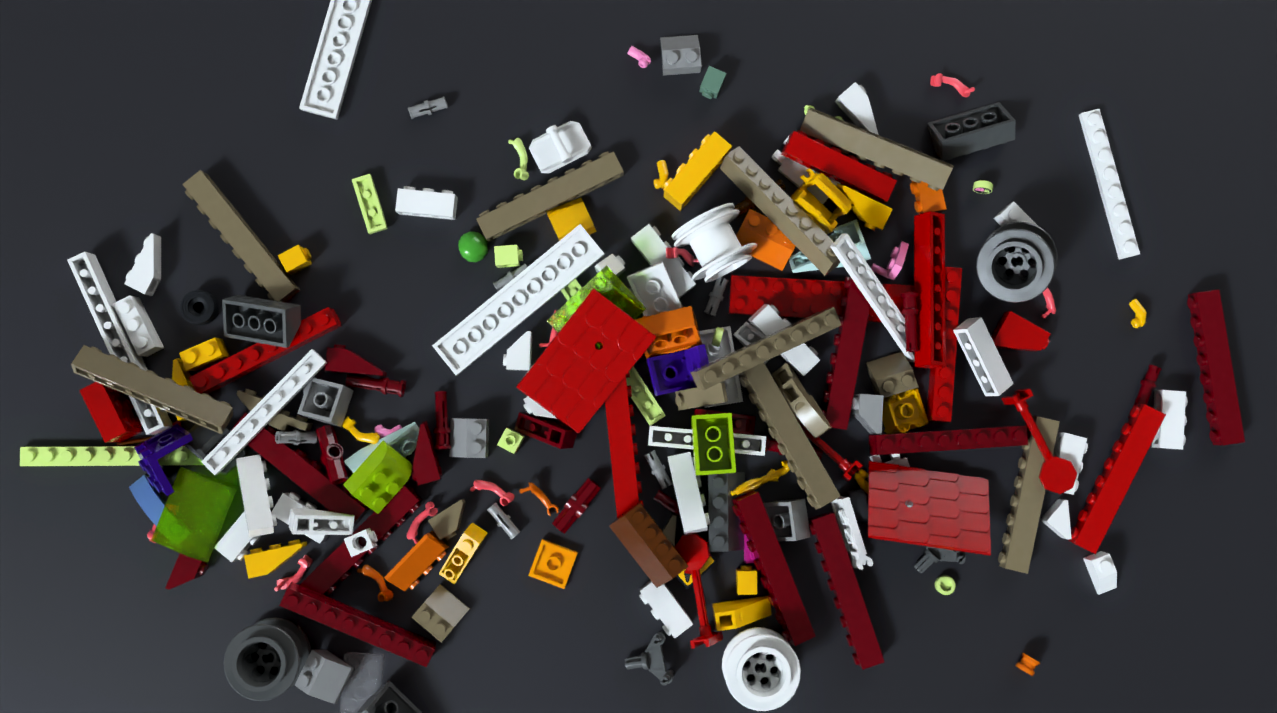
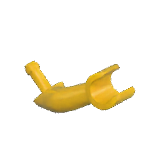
M348 416L344 419L342 426L350 431L358 441L376 444L379 441L380 436L378 433H361L355 427L357 422L354 419L351 420Z

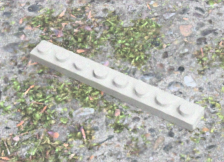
M1100 109L1079 114V119L1118 259L1139 255L1140 251Z
M847 233L841 234L830 246L908 361L915 363V352H906L905 318Z
M311 349L201 462L214 475H218L327 362L314 349Z

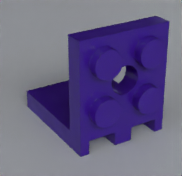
M705 344L679 352L647 358L655 396L697 387L690 372L709 364ZM667 368H671L674 372V376L671 379L666 376Z
M178 424L134 447L141 459L138 463L143 471L148 473L147 479L151 486H155L158 492L162 491L167 496L174 493V490L157 460L193 440L191 434Z

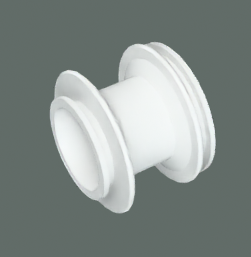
M733 203L720 205L695 217L672 234V239L676 240L674 247H683L690 244L702 266L692 276V280L705 278L706 283L714 281L738 269L752 259L749 253L758 244L750 243L741 246L730 225V222L740 212L738 209H734Z
M764 627L749 628L734 636L724 651L722 670L726 684L733 697L743 706L756 711L774 710L786 704L795 694L801 679L800 663L790 644L779 633ZM772 654L773 658L768 660L766 659V655ZM746 661L750 662L748 667H744ZM757 663L760 665L764 663L763 669L757 668L756 670L755 665ZM772 667L778 668L776 673H771L770 669ZM749 674L754 675V679L752 681L747 680V676ZM763 677L768 678L766 684L760 682Z

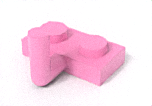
M902 241L899 247H894L887 269L873 263L871 266L872 271L888 279L895 280L903 267L909 244Z

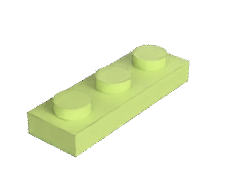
M367 174L352 179L368 233L373 234L388 229L372 175Z

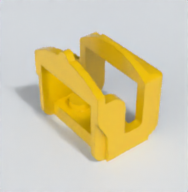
M809 168L806 170L809 177L807 178L805 175L800 176L804 182L790 198L826 234H829L838 224L836 219L847 214L851 210L853 203L823 173H814ZM816 184L838 206L833 213L807 190L809 186Z

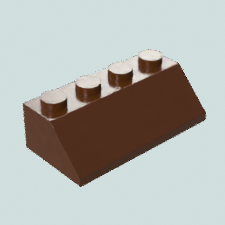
M638 502L609 525L656 588L672 580L689 567L641 502Z

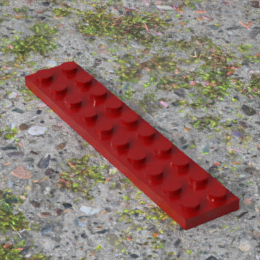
M731 275L729 314L753 315L764 304H772L780 312L778 314L780 317L807 318L832 307L835 308L839 316L842 315L843 307H840L842 296H845L846 288H844V281ZM882 284L901 312L903 310L901 294L914 292V285ZM870 306L867 322H881Z

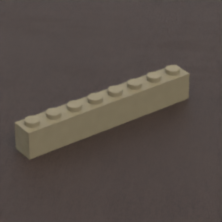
M813 108L808 109L800 129L810 139L818 138L826 146L831 147L835 145L839 147V150L843 153L849 154V152L857 154L856 158L867 161L869 159L874 161V165L877 167L885 168L886 166L891 168V172L900 176L903 174L908 175L910 180L916 183L925 182L929 188L936 191L944 189L954 165Z
M740 146L726 154L720 169L824 276L839 265L840 260L830 247L834 241Z
M609 151L599 155V159L593 162L588 160L579 169L575 170V168L566 171L565 175L560 178H551L547 181L548 184L542 187L541 185L533 187L528 194H519L513 198V201L500 203L496 206L497 209L491 212L487 210L479 214L480 217L476 220L486 240L490 242L547 214V210L571 202L624 176V171L614 151L611 153Z
M200 170L182 184L186 188V195L198 203L196 206L198 210L210 218L208 220L210 225L222 233L220 235L222 240L226 244L230 243L234 248L232 249L234 255L238 259L242 258L245 262L244 267L251 274L254 273L257 277L255 281L261 288H266L269 292L267 296L270 300L287 302L300 291L298 286L207 173Z
M827 308L690 373L697 389L706 390L842 324L835 308Z
M83 345L71 363L73 372L217 433L223 434L233 417V407L229 403L216 401L205 393H197L189 386L178 385L170 378L164 379L159 377L151 370H142L136 364L123 362L113 354H104L96 347L92 346L90 348Z
M763 362L740 373L739 381L741 385L747 388L750 401L756 404L759 409L758 414L760 418L767 423L769 434L772 438L776 439L779 444L778 449L780 453L787 458V465L791 472L796 474L800 488L805 490L808 495L807 500L809 504L815 509H819L841 497L765 363Z
M1032 416L1053 455L1060 421ZM1028 427V445H1022L1024 451L1018 462L1020 470L1014 481L1016 489L1010 500L1012 508L1006 519L1008 527L1002 538L1004 546L998 557L1000 567L1026 574L1029 571L1046 490L1039 479L1040 470L1045 459Z

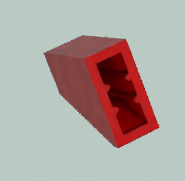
M1008 311L1004 312L991 338L996 348L1041 351L1048 346L1050 342L1048 338L1051 333L1014 312Z

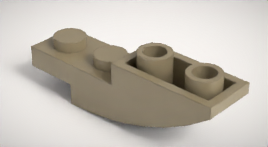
M785 363L772 374L790 409L814 438H818L831 428L812 395H808L790 364Z
M247 388L245 391H237V396L250 411L263 399L256 395V391ZM284 409L268 423L272 427L284 432H289L292 426L304 431H310L313 423L307 422L308 418L301 415L296 417L290 416V412Z

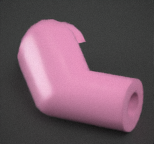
M630 47L627 54L637 59L640 67L646 68L651 63V58L636 47Z
M399 424L389 430L382 425H377L374 428V432L378 433L381 439L402 427Z

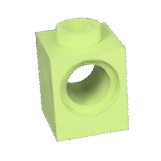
M518 245L494 246L495 266L497 268L520 266V261H523V251L519 250Z
M506 428L497 445L516 454L525 436L510 428Z

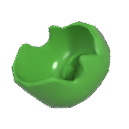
M470 231L460 237L458 247L461 256L468 262H478L484 259L488 248L483 235L479 232Z

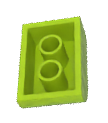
M732 413L692 415L691 426L695 475L736 473Z
M383 440L343 485L351 495L379 514L408 481L412 472V464Z

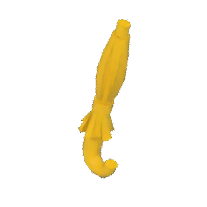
M782 461L781 464L784 467L778 470L771 469L760 478L742 483L731 491V495L734 496L753 491L768 481H779V477L790 471L787 465L788 461Z

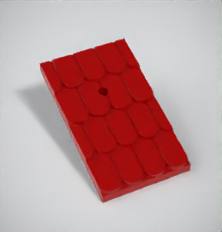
M593 288L521 379L516 388L579 434L644 354L656 336ZM596 343L600 345L599 350L595 347Z
M869 461L868 538L991 556L988 479Z

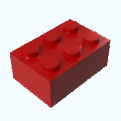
M94 382L79 390L105 443L123 442L143 432L140 427L141 422L132 411L133 406L126 399L124 393L98 382Z

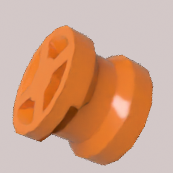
M1022 653V659L1015 666L1033 676L1035 674L1034 669L1038 664L1040 665V662Z

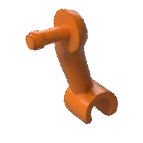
M529 482V487L519 490L520 493L531 490L546 506L549 516H551L549 510L551 507L556 508L558 514V506L552 504L545 493L532 482Z
M367 564L362 569H357L358 573H362L364 576H368L377 582L381 591L378 594L380 602L390 601L393 598V592L387 588L383 576Z

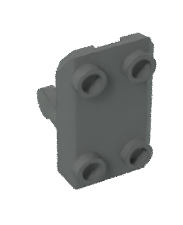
M195 424L188 430L193 440L184 446L200 460H203L230 431L226 428L223 434ZM246 448L219 474L227 475L236 466V458L247 455Z

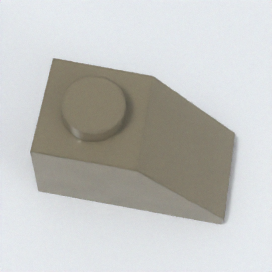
M461 499L428 520L439 540L444 537L448 540L457 535L455 531L460 528L466 503L465 499Z

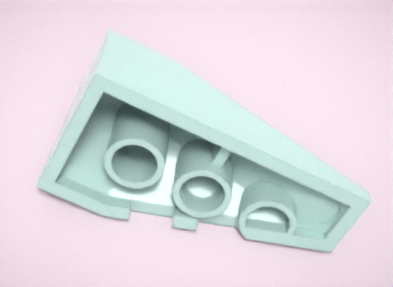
M857 219L836 227L833 230L834 233L829 235L835 242L841 234L847 233L866 261L871 259ZM801 251L789 258L793 273L819 270ZM840 262L839 265H838L836 268H838V267H844V266H843L842 263Z
M413 422L379 439L376 444H370L358 450L344 462L350 471L354 473L383 440L406 458L407 455L412 454L417 446L419 427Z

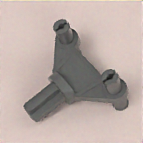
M926 546L924 550L926 554L914 567L918 572L923 573L933 562L948 561L963 564L965 563L966 554L962 551Z
M664 631L656 633L645 652L641 653V656L625 659V667L627 669L643 667L644 670L648 669V671L660 679L662 685L670 684L675 674H673V670H666L661 646L666 640V633Z

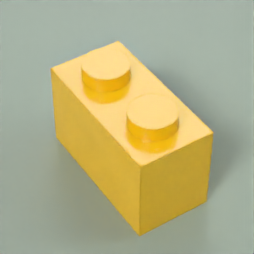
M216 337L179 353L186 371L194 372L230 357L223 339Z

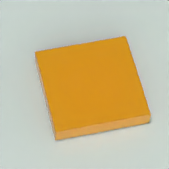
M542 539L528 576L565 589L578 552Z

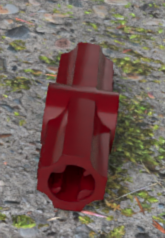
M324 425L316 430L322 451L321 461L326 466L330 484H341L348 480L342 458L343 448L338 444L334 426Z
M588 478L576 494L574 493L564 505L565 508L558 514L552 524L565 534L574 521L584 513L590 501L596 496L601 487Z

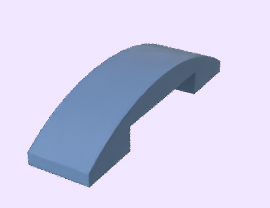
M146 474L129 486L134 498L146 515L176 546H179L193 534L182 519H178L173 511H171L169 506L156 492L155 486H151Z

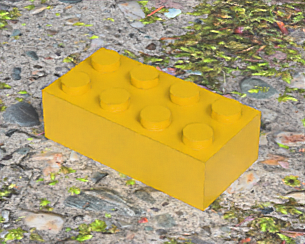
M715 131L712 135L707 134L704 137L699 150L695 148L689 155L687 164L682 163L679 166L675 178L670 177L664 184L663 197L679 211L687 205L722 164L726 154L731 151L732 145Z

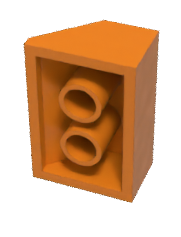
M749 209L736 235L741 246L757 243V247L749 254L783 271L795 249V245L768 217Z
M692 306L635 319V321L656 336L655 340L644 352L646 358L702 345Z
M431 531L425 534L384 578L403 591L409 588L413 590L420 582L418 578L422 574L426 576L434 568L432 564L436 559L440 561L447 554L445 550L448 546Z

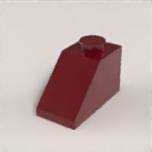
M189 550L181 551L165 589L170 590L204 575L208 569L207 562L209 558Z

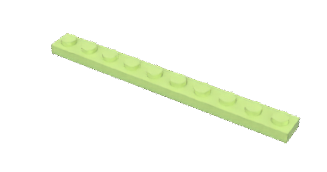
M576 279L561 290L574 312L587 297ZM633 366L629 371L630 378H626L627 386L631 385V398L649 426H651L666 415Z
M135 446L20 447V466H140L138 461L141 459L134 448ZM181 446L157 460L160 465H204L201 462L202 460L185 446Z

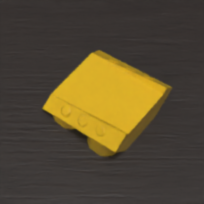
M582 198L546 211L559 241L579 224L583 226L589 235L597 232Z
M918 388L883 398L882 421L887 434L904 433L929 423Z

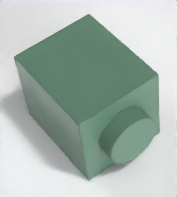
M709 66L699 92L706 98L717 99L726 73Z

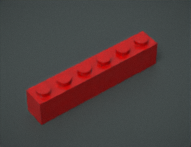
M793 131L789 135L781 155L818 173H823L826 177L851 189L858 190L860 193L880 203L888 202L897 180L892 178L891 174L878 172L873 165L867 163L864 165L858 162V158L851 155L847 157L841 154L842 151L838 148H829L819 139L812 140L802 131Z

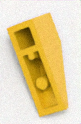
M837 183L836 187L853 203L851 209L859 220L865 222L864 226L874 231L876 228L883 230L893 209Z

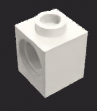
M368 528L345 538L344 541L350 556L353 557L376 547L378 539L376 533ZM360 536L364 537L367 541L365 547L361 546L358 542Z

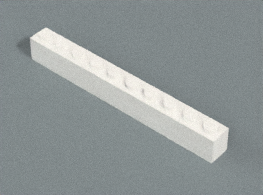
M82 252L67 259L109 353L119 357L123 362H132L139 366L140 369L147 371L142 356L137 355L113 306L116 299L96 255ZM129 396L146 435H156L173 426L167 411Z

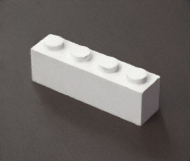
M648 224L633 235L631 241L650 266L662 261L664 262L678 297L681 298L695 287V280L691 279L693 274L690 271H685L682 267L684 263L679 256L673 259L666 258V248L672 247L667 241L663 242L659 237L661 233L655 226L651 227Z
M764 304L748 319L765 336L791 325L787 319L784 318L782 320L778 315L780 312L772 304ZM805 343L780 354L801 376H805L820 361L817 357V351L811 346L808 347Z
M982 317L968 318L953 330L985 396H1000L1014 384Z
M690 452L668 456L684 535L707 531L710 519L708 513H704L703 506L706 505L704 494L699 492L698 487H702L700 476L695 475L694 457H691Z
M260 454L236 458L249 538L274 533V526H277L276 515H271L270 510L274 506L272 496L267 494V490H270L269 478L264 477V472H267L265 460L261 461Z

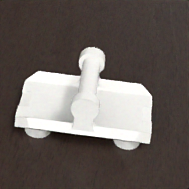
M569 121L559 127L553 125L547 128V133L533 139L529 146V150L541 173H551L588 154L592 148L580 123Z

